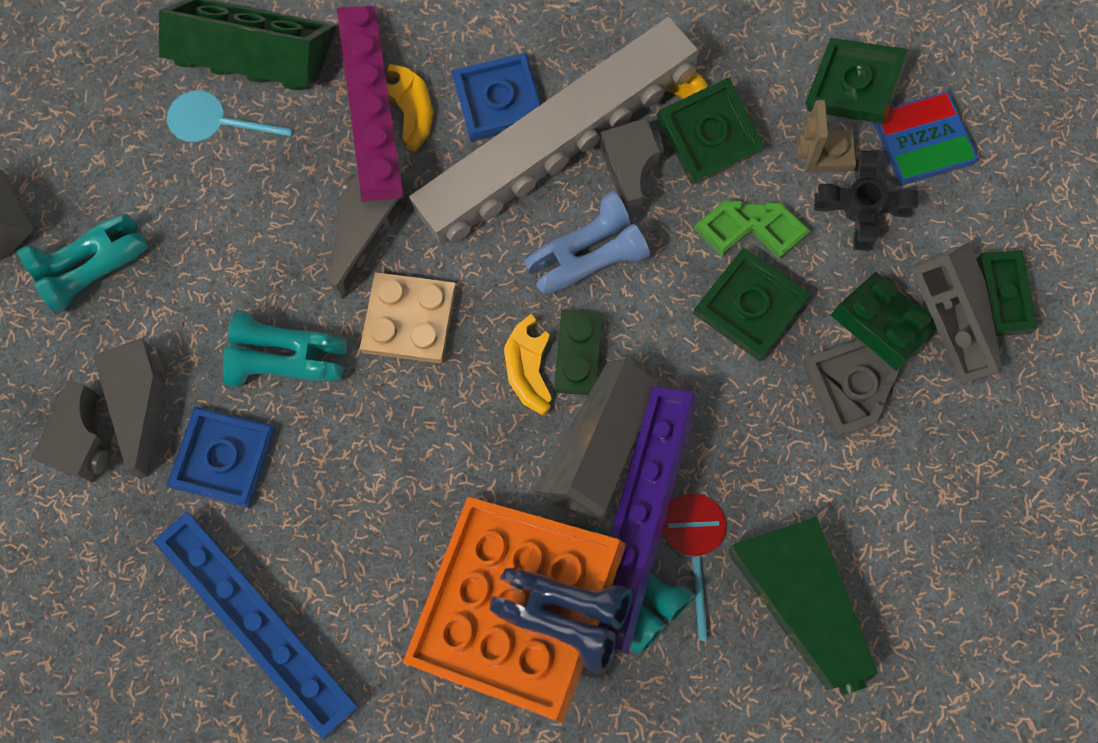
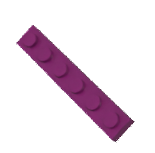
M375 5L337 7L361 202L402 198V183Z

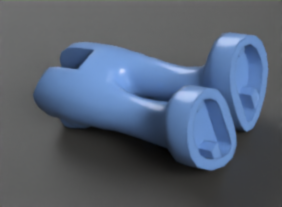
M611 191L601 198L600 211L596 219L574 232L548 242L531 253L524 262L530 274H535L557 262L560 263L561 266L542 276L536 283L539 291L543 295H547L556 291L560 292L590 274L624 260L631 262L642 261L650 256V251L638 227L635 224L630 225V219L622 200L615 191ZM619 234L615 239L610 240L600 248L583 256H576L581 250Z

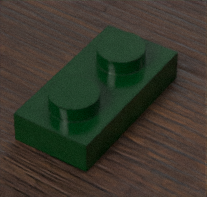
M1023 250L981 253L976 260L986 282L996 336L1032 334L1037 329Z
M561 310L554 393L589 395L597 381L603 313Z

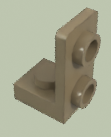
M816 100L811 115L805 116L804 134L798 135L797 138L798 159L805 160V172L854 171L856 162L853 130H827L825 100Z

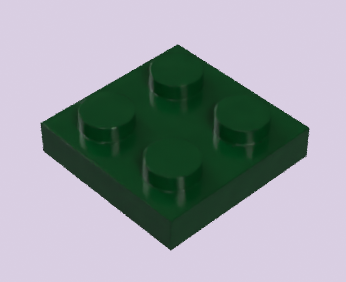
M830 38L806 99L807 111L812 112L816 100H825L827 115L885 124L908 61V49Z
M730 77L662 108L656 114L691 185L765 149Z
M743 247L694 308L693 314L761 362L808 301L811 294Z
M876 272L846 297L830 315L896 371L937 329L934 320L924 308L915 305L898 291L894 283L882 278Z

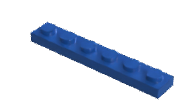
M185 512L153 541L322 739L330 736L359 708V705L191 513Z

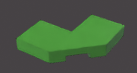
M724 200L695 225V230L722 257L752 232L780 260L810 233V230L784 204L765 202V205L741 204V201Z

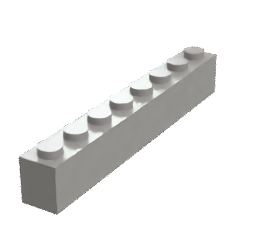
M668 16L410 195L409 199L415 212L441 246L449 241L456 243L462 240L470 232V227L482 219L489 220L495 217L502 210L505 203L515 196L522 197L534 188L536 182L548 173L552 175L559 172L565 167L568 159L578 152H586L592 149L599 142L602 131L627 124L632 114L644 106L651 107L656 104L669 88L675 84L682 85L686 83L696 71L698 49Z

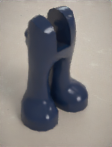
M505 568L499 579L518 590L531 593L526 607L511 600L492 596L489 610L497 617L514 626L547 635L569 644L578 651L584 666L589 671L603 675L613 658L616 646L615 634L608 629L552 613L547 610V606L549 604H556L593 618L609 627L619 629L625 623L631 607V589L613 585L600 591H594L568 585L537 572L518 568Z

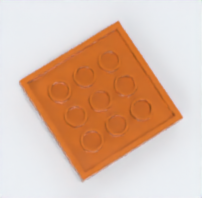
M467 497L402 663L564 723L584 666L578 651L569 644L555 638L522 629L497 617L489 610L492 596L511 600L524 607L527 605L531 593L518 590L499 579L505 568L529 570L575 587L594 591L603 590L612 586L626 544L616 538ZM549 604L547 606V610L560 616L589 625L598 626L599 621L556 604Z

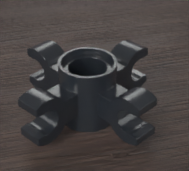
M860 151V160H856L855 166L856 181L851 188H840L834 184H819L818 193L814 195V210L823 212L844 210L846 216L855 222L853 250H871V243L876 242L877 230L875 219L879 213H889L896 217L906 218L912 217V208L918 207V191H888L886 183L879 177H876L877 151ZM862 196L870 199L873 205L862 203L858 197Z

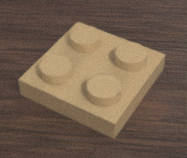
M375 272L360 344L361 353L443 364L456 291L455 283Z

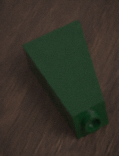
M818 518L805 520L733 544L728 550L731 559L824 688L830 690L839 687L841 695L867 688L865 678L878 673Z

